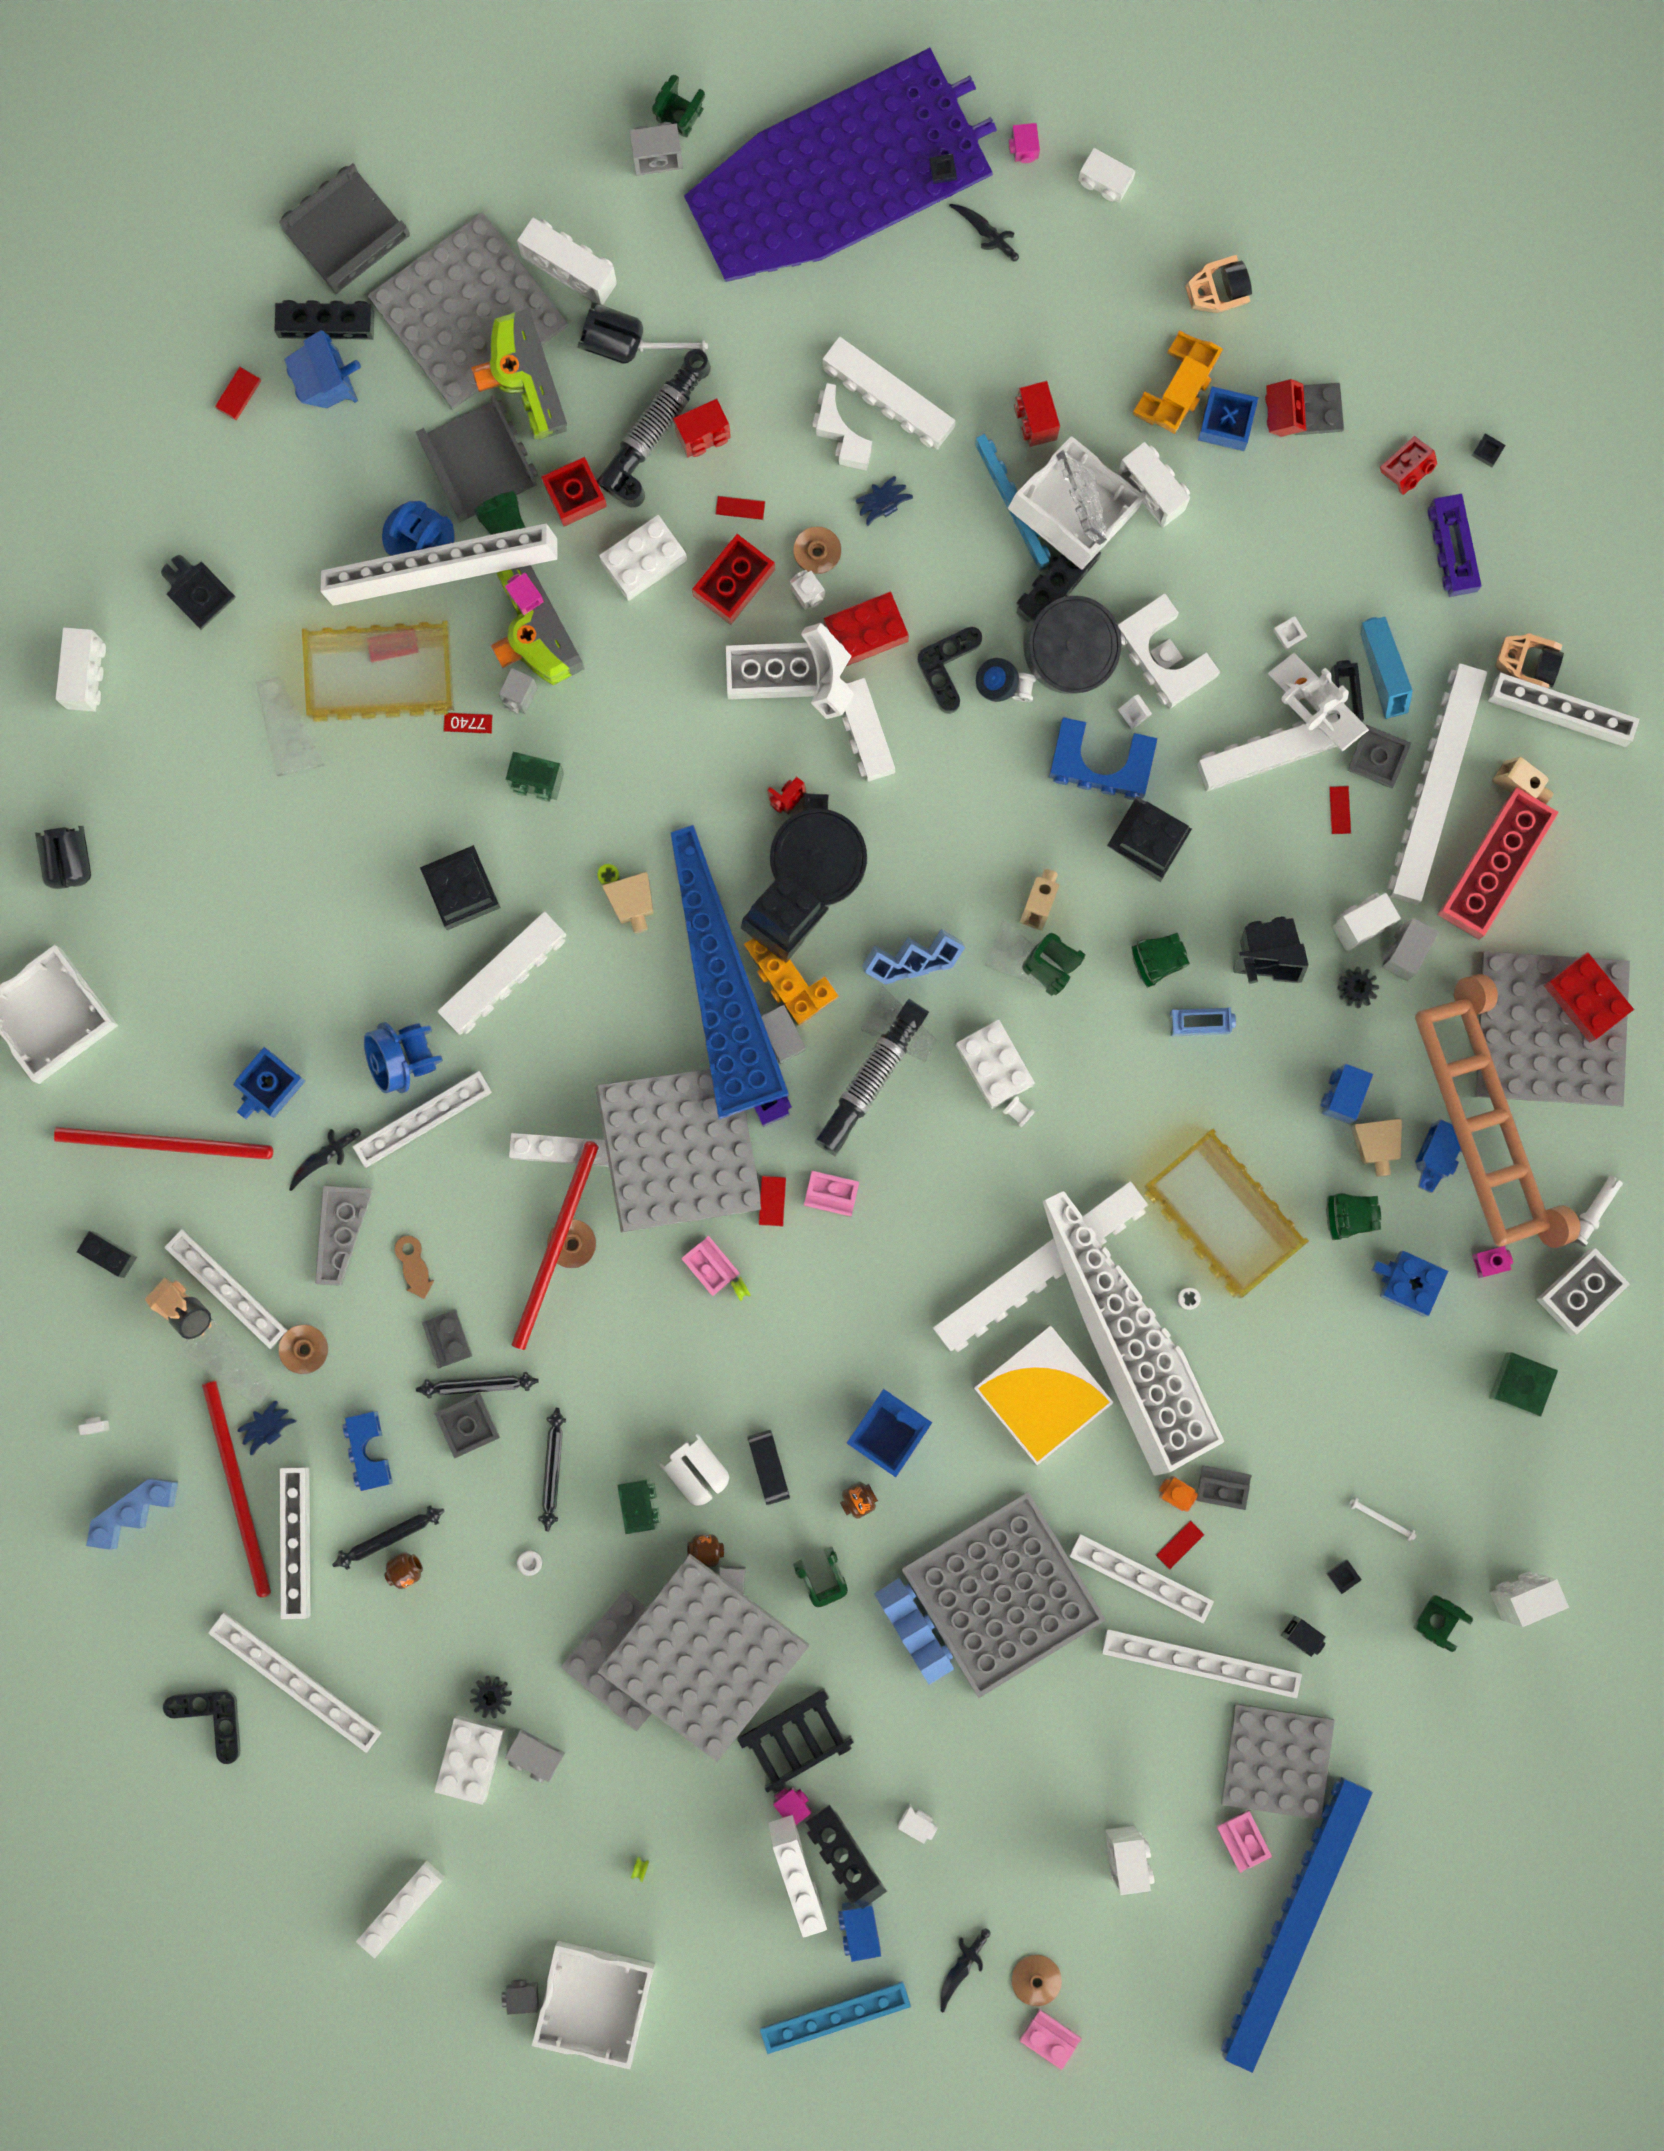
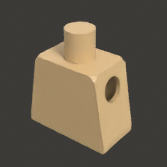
M1521 756L1504 761L1492 782L1510 793L1518 787L1544 804H1547L1553 796V792L1545 787L1549 778Z
M1044 869L1042 877H1036L1019 923L1041 931L1043 930L1059 888V884L1055 883L1058 876L1055 871Z
M647 872L603 885V889L621 924L631 921L634 933L648 930L645 917L654 914Z
M1394 1119L1351 1126L1362 1163H1374L1376 1177L1391 1175L1389 1161L1398 1160L1401 1157L1402 1120Z

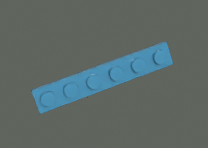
M983 434L976 438L975 446L1008 509L1018 490L1013 481H1008L1005 475L1008 473L1007 468L1002 460L998 461L995 455L997 449L992 439L988 440L986 435ZM1008 509L1038 570L1046 568L1051 556L1046 545L1040 544L1038 540L1040 535Z
M901 1981L762 2027L760 2032L768 2055L910 2008L911 2004L904 1982Z

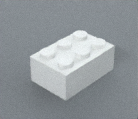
M1144 442L1122 459L1118 474L1145 496L1142 503L1162 528L1186 510L1190 500L1188 488L1183 483L1179 484L1174 478L1173 470L1169 465H1163L1159 460L1158 452L1153 446H1148Z
M659 515L599 555L601 564L628 601L687 561L686 552Z
M63 628L56 700L67 710L96 712V705H99L101 701V692L98 690L99 681L103 679V667L100 666L101 658L105 657L106 646L93 630Z
M1377 892L1366 898L1361 905L1357 906L1355 904L1343 911L1336 918L1337 923L1332 928L1344 949L1348 952L1386 931L1399 921L1401 917L1387 893L1379 896Z
M1000 1020L956 1043L955 1047L990 1109L1034 1086V1080Z
M1596 1248L1587 1250L1536 1300L1569 1335H1577L1630 1284Z
M457 1715L453 1721L435 1792L483 1805L488 1796L505 1728Z

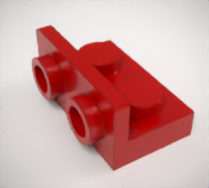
M1413 436L1380 466V471L1397 484L1399 492L1405 495L1409 490L1414 489L1424 476L1430 474L1438 463L1435 451L1416 436Z
M797 776L793 781L788 780L781 790L783 792L782 795L772 787H769L767 790L768 800L771 802L770 806L780 814L784 811L789 815L804 797V793H806L804 782Z

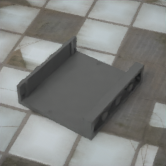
M354 163L341 168L335 178L322 183L316 193L312 196H306L293 211H287L279 221L285 234L336 294L410 236L407 226L402 220L399 221L358 173Z
M494 395L490 396L492 402L426 433L424 428L416 431V435L459 522L476 515L474 509L494 496L514 491L518 495L537 486L535 477L538 476V473L533 463H527L525 456L528 453L522 442L517 443L514 435L518 433L512 421H506L504 414L507 411L502 401H496Z

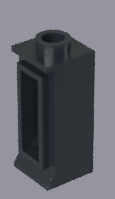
M1350 660L1338 661L1330 670L1332 682L1339 688V678L1349 677L1353 713L1363 722L1364 713L1358 663H1351Z

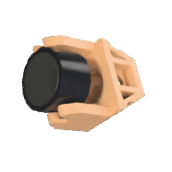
M1237 255L1206 264L1185 285L1191 309L1221 313L1248 304L1250 302L1249 296L1252 295V286L1247 268L1242 260L1238 261ZM1221 268L1224 287L1230 299L1229 302L1220 301L1212 278V274L1216 269ZM1198 290H1202L1204 296L1199 295Z
M1531 633L1522 636L1505 637L1495 667L1503 674L1545 688L1553 687L1564 653L1560 652L1562 645L1555 641L1532 635ZM1535 647L1542 649L1533 678L1525 676L1521 669L1527 650Z
M164 1278L145 1298L149 1307L166 1318L182 1338L194 1339L200 1335L203 1336L204 1331L211 1327V1313L197 1298L189 1297L185 1293L187 1289L180 1282L175 1280L172 1283L167 1278Z

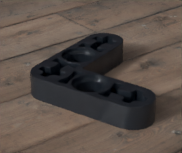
M967 627L923 648L918 654V666L939 708L944 713H954L960 706L959 694L944 665L980 647L982 633L976 627ZM971 633L972 636H977V638L975 639V644H972L971 641H968L963 644V647L965 649L961 650V646L957 638H960V641L963 642L967 639V634ZM946 643H953L957 651L953 655H947L943 651V646ZM939 648V654L943 660H939V656L932 659L931 665L927 662H922L924 654H928L931 657L936 654L937 651L935 649ZM937 674L944 676L945 684L941 687H936L932 683L933 676ZM948 687H950L951 689L947 690L948 697L950 699H955V701L953 702V707L951 708L949 705L944 706V694H937L939 692L945 691Z
M223 1690L173 1695L165 1700L163 1712L169 1718L213 1715L217 1759L223 1764H231L239 1758L241 1750L238 1709L234 1693ZM225 1695L226 1699L231 1701V1704L227 1705L226 1710L227 1713L232 1712V1716L226 1715L219 1718V1713H224V1706L219 1705L218 1701ZM198 1697L203 1698L207 1704L205 1710L201 1712L195 1710L193 1706L194 1700ZM185 1698H189L188 1710L190 1713H186L187 1708L177 1710V1714L174 1713L173 1709H169V1705L173 1704V1700H176V1704L187 1703ZM228 1720L233 1724V1730L230 1734L221 1732L220 1724L222 1721ZM234 1737V1741L229 1742V1748L234 1750L235 1753L230 1756V1759H227V1755L222 1754V1751L227 1747L226 1741L221 1743V1739Z

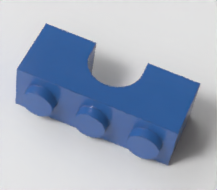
M375 1411L345 1418L346 1424H343V1432L345 1438H349L351 1448H348L350 1462H354L356 1472L353 1473L355 1486H360V1491L393 1484L388 1460L376 1462L371 1460L366 1454L368 1441L374 1437L383 1436L378 1412Z

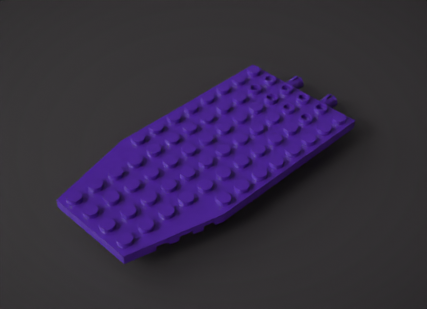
M927 48L755 135L684 195L725 282L755 276L761 272L777 271L783 267H795L805 262L821 261L993 176V172L978 144V140L996 132L995 123H992L993 119L989 117L974 126L969 125L957 102V98L976 90L974 81H971L972 77L969 75L951 85L947 82L931 48ZM953 154L957 180L933 184L929 158Z

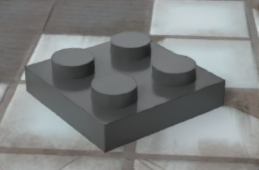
M1340 383L1303 385L1306 431L1295 433V435L1343 432L1344 423Z
M1366 725L1369 730L1360 737L1347 771L1393 788L1411 742Z
M481 1393L434 1413L454 1459L500 1438Z

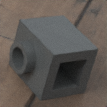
M526 1979L513 1980L511 1984L507 1985L506 1992H502V2007L507 2008V2015L538 2012V1982L527 1983Z

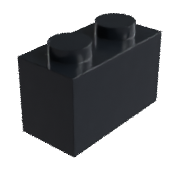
M93 1231L87 1233L77 1250V1253L121 1278L126 1277L137 1259V1256Z
M1297 1616L1292 1618L1280 1635L1310 1657L1314 1653L1318 1655L1326 1644L1324 1642L1326 1636Z

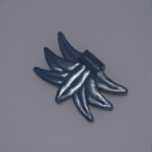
M896 476L886 481L881 489L877 485L872 484L873 493L863 495L855 500L856 504L865 503L860 510V516L870 512L866 526H869L880 516L884 515L886 518L898 510L897 506L900 503L913 499L912 494H899L906 489V485H893L896 481Z
M278 1401L272 1402L263 1414L253 1411L255 1421L249 1422L237 1430L238 1432L248 1431L243 1439V1445L254 1440L250 1449V1455L252 1456L263 1444L268 1443L271 1445L282 1436L280 1432L285 1427L297 1422L295 1419L280 1420L289 1410L280 1409L274 1411Z

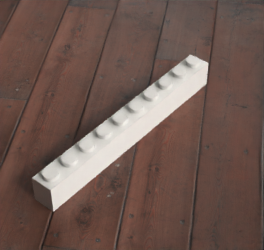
M546 523L321 570L320 591L334 606L557 560V537Z
M1460 663L1455 670H1450L1447 683L1450 684L1449 691L1443 694L1440 706L1444 707L1442 715L1437 716L1434 724V729H1437L1435 738L1431 737L1427 751L1431 752L1428 761H1424L1421 769V774L1424 775L1422 784L1418 783L1414 797L1417 798L1415 807L1411 806L1407 820H1410L1411 823L1409 830L1405 829L1402 835L1401 843L1404 844L1402 853L1398 852L1394 866L1398 868L1396 875H1391L1388 889L1391 890L1389 897L1416 905L1422 901L1487 671Z
M1130 1181L1084 1215L1082 1221L1088 1228H1092L1096 1234L1095 1238L1102 1246L1107 1242L1104 1237L1111 1232L1117 1235L1126 1228L1124 1223L1131 1217L1135 1221L1146 1213L1144 1208L1148 1204ZM1054 1238L933 1327V1330L950 1352L955 1349L958 1353L969 1345L967 1339L975 1335L978 1338L989 1330L986 1325L991 1321L1000 1322L1008 1316L1006 1310L1013 1305L1016 1309L1028 1301L1026 1295L1032 1291L1037 1294L1048 1286L1045 1281L1054 1276L1057 1279L1066 1273Z

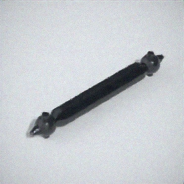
M523 1372L520 1378L511 1375L445 1380L435 1384L426 1379L422 1386L416 1388V1392L422 1393L430 1399L434 1393L451 1395L515 1390L520 1386L525 1391H529L534 1384L539 1383V1379L532 1377L528 1372Z
M558 1407L546 1419L552 1426L548 1431L542 1507L545 1513L539 1516L538 1520L542 1522L547 1532L550 1531L551 1526L555 1522H558V1517H555L553 1512L557 1507L563 1435L560 1426L566 1423V1418H563Z
M430 1505L427 1507L426 1514H418L353 1547L349 1553H344L343 1550L339 1551L337 1560L332 1564L333 1567H343L348 1570L350 1569L351 1561H360L425 1528L429 1522L435 1525L439 1524L438 1520L445 1512L444 1508L436 1509Z

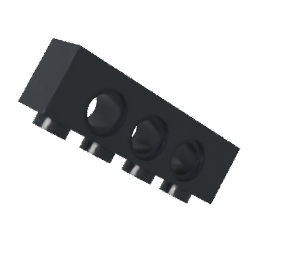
M283 300L282 303H275L274 331L278 338L307 339L322 330L331 339L374 340V310L372 305L365 301L344 304V302L336 300L330 301V303H320L316 300H308L306 303ZM299 315H306V319L303 322H295ZM349 315L354 316V319H353L352 322H350V323H344V322H343V320H344V318H345L346 316H349ZM322 316H330V319L327 322H319Z
M1099 551L1083 569H1080L1078 566L1075 568L1068 567L1066 564L1068 558L1063 554L1060 558L1055 556L1047 566L1049 571L1044 576L1040 574L1033 582V590L1029 594L1025 592L1016 603L1018 605L1016 613L1029 623L1034 613L1044 605L1036 602V596L1044 595L1047 597L1048 602L1053 599L1069 596L1100 559L1101 552ZM1059 577L1063 580V584L1055 586L1051 583L1050 579Z
M830 1805L805 1822L810 1829L807 1835L814 1845L819 1844L822 1848L819 1854L827 1865L831 1863L835 1870L832 1871V1874L840 1885L844 1883L847 1890L844 1893L852 1905L857 1903L864 1909L887 1892L842 1819ZM836 1834L835 1839L832 1842L827 1843L828 1838L831 1835ZM848 1854V1858L844 1862H840L841 1857ZM861 1874L857 1882H852L855 1875Z

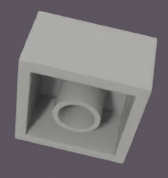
M664 122L650 128L639 126L629 131L636 176L683 169L677 123Z
M1412 918L1409 922L1404 921L1393 936L1397 940L1387 947L1382 956V959L1385 960L1382 967L1408 981L1417 974L1439 932L1415 918Z

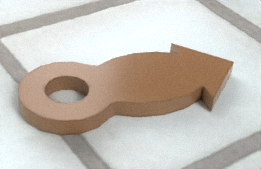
M403 1236L396 1242L395 1254L403 1262V1274L406 1282L411 1286L407 1291L425 1299L434 1280L429 1282L428 1268L420 1257L422 1246L419 1240L412 1236ZM407 1243L412 1244L414 1247V1252L411 1255L403 1253V1246Z

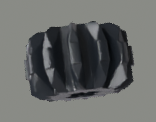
M1356 967L1354 973L1350 969L1346 970L1347 977L1340 976L1339 978L1340 982L1345 985L1337 986V990L1344 991L1339 996L1340 1000L1348 997L1346 1005L1351 1006L1355 1001L1357 1009L1361 1008L1362 1002L1365 1006H1369L1371 1004L1370 999L1377 998L1376 993L1373 991L1378 990L1379 985L1372 984L1377 977L1374 975L1368 978L1369 969H1366L1363 974H1361L1360 967ZM1355 982H1357V985L1361 983L1363 986L1360 990L1361 993H1359V990L1357 992L1354 991Z
M490 1676L485 1677V1684L478 1680L476 1685L479 1689L472 1688L470 1691L472 1694L477 1695V1697L470 1699V1703L478 1702L479 1705L474 1711L477 1713L481 1708L484 1709L482 1713L483 1718L488 1716L489 1711H491L493 1719L497 1718V1710L501 1714H505L506 1709L503 1705L510 1706L512 1701L505 1699V1697L512 1695V1691L504 1692L503 1689L507 1687L508 1683L504 1682L499 1686V1676L495 1677L493 1683H491ZM493 1691L497 1701L494 1700L492 1703H489L485 1693L489 1694Z

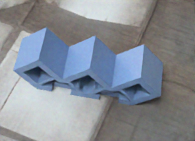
M941 929L929 949L909 937L895 957L874 945L862 967L866 974L886 985L897 980L910 979L929 974V972L953 968L964 951L965 946L960 939Z
M156 1478L147 1479L90 1521L86 1546L109 1550L117 1549L121 1526L138 1529L146 1527L149 1505L174 1507L178 1482Z
M899 1578L874 1593L929 1685L954 1670L949 1661L953 1658L946 1645L940 1646L931 1631L935 1626L928 1615L922 1616L913 1601L916 1595L909 1584L904 1586Z

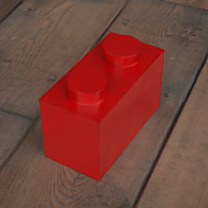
M1288 379L1266 385L1267 394L1265 401L1268 409L1267 427L1269 432L1283 437L1306 431L1303 384L1293 379Z

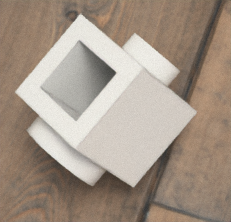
M801 571L790 580L791 591L804 610L810 606L813 608L823 601L825 590L812 571Z

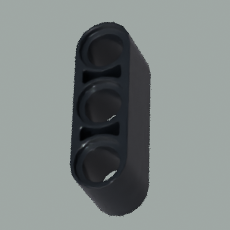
M767 1430L747 1436L766 1505L790 1499L772 1431Z

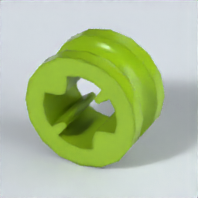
M612 864L602 865L597 873L598 880L602 885L619 881L620 878L618 869ZM608 869L611 870L612 874L615 872V877H611L609 882L606 881L605 877L602 879V874H606Z
M741 1276L737 1282H730L740 1301L743 1300L744 1296H751Z
M637 1857L631 1879L639 1878L640 1882H643L649 1860L642 1861L640 1857Z

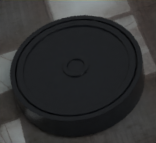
M1084 596L1060 597L1041 606L1031 617L1025 630L1023 641L1025 660L1034 677L1050 690L1065 694L1088 692L1106 682L1118 665L1122 647L1120 630L1112 614L1101 603Z
M809 809L793 815L778 829L771 844L770 866L775 880L781 873H784L824 905L831 906L848 898L862 882L867 867V849L860 831L847 817L828 809Z

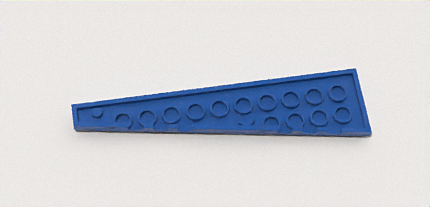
M694 825L671 832V839L718 1118L722 1119L788 1096L789 1093Z

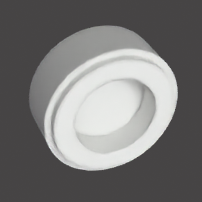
M532 1550L523 1552L517 1560L519 1571L527 1576L537 1574L543 1564L541 1556Z

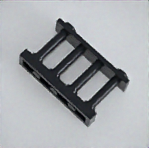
M825 1688L738 1737L737 1740L742 1749L748 1746L749 1750H753L770 1780V1783L765 1785L764 1788L767 1793L771 1790L774 1794L787 1787L785 1782L835 1753H838L840 1756L852 1749L850 1746L854 1743L852 1736L844 1740L826 1708V1700L829 1699V1695ZM810 1709L818 1712L836 1744L822 1752L804 1720V1713ZM790 1721L792 1724H796L814 1758L802 1765L782 1732L784 1730L782 1726ZM767 1734H770L771 1737L774 1736L792 1768L791 1771L781 1777L778 1776L760 1744L762 1743L760 1738Z

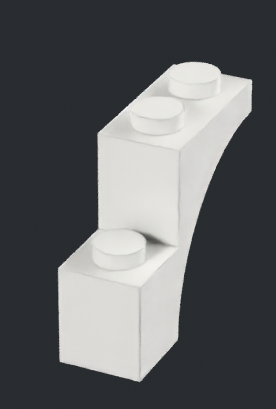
M827 383L825 391L821 390L819 394L818 404L821 405L820 413H815L813 420L816 436L843 441V443L838 442L835 456L839 457V465L867 471L872 451V441L858 436L845 425L836 407V385Z
M822 623L805 627L801 635L812 651L817 668V687L811 703L826 719L840 716L844 713L854 695L852 690L840 678L851 655Z

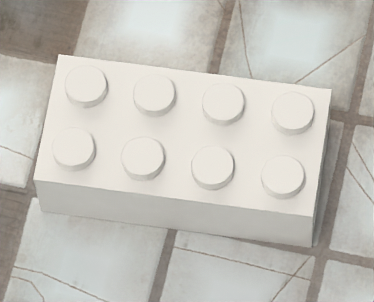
M532 218L517 240L521 257L594 303L603 305L617 284L613 264L604 257L598 258L593 255V251L587 246L575 244L572 242L573 239L566 233L560 232L559 234L554 231L547 221L543 219L538 221Z
M808 643L726 646L728 700L811 697L815 695L817 668Z
M1531 1571L1518 1576L1519 1580L1509 1583V1581L1496 1585V1590L1490 1592L1501 1620L1520 1627H1525L1569 1608L1557 1579L1543 1576L1542 1574H1532Z
M1135 1826L1106 1829L1105 1835L1111 1879L1119 1894L1126 1895L1151 1891L1150 1884H1154V1875L1146 1859L1151 1858L1149 1842L1144 1839V1835L1138 1832Z

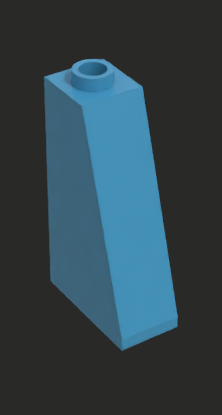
M1385 616L1369 618L1362 622L1360 635L1384 717L1388 719L1409 713L1413 689Z

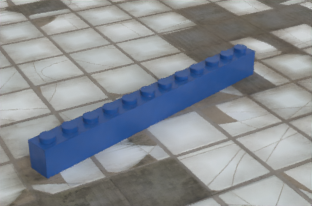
M1341 1777L1340 1782L1336 1781L1331 1790V1795H1333L1330 1805L1326 1804L1322 1811V1824L1320 1828H1315L1311 1837L1312 1847L1310 1851H1305L1301 1860L1303 1868L1300 1875L1296 1874L1293 1878L1291 1888L1294 1889L1290 1898L1286 1897L1282 1904V1917L1280 1921L1276 1920L1272 1927L1271 1934L1273 1938L1270 1944L1266 1943L1263 1948L1261 1958L1264 1959L1260 1968L1256 1967L1251 1977V1981H1253L1250 1991H1245L1241 2000L1242 2010L1240 2014L1236 2013L1232 2020L1231 2028H1233L1230 2038L1226 2037L1223 2041L1221 2051L1225 2061L1253 2073L1373 1794L1371 1790Z

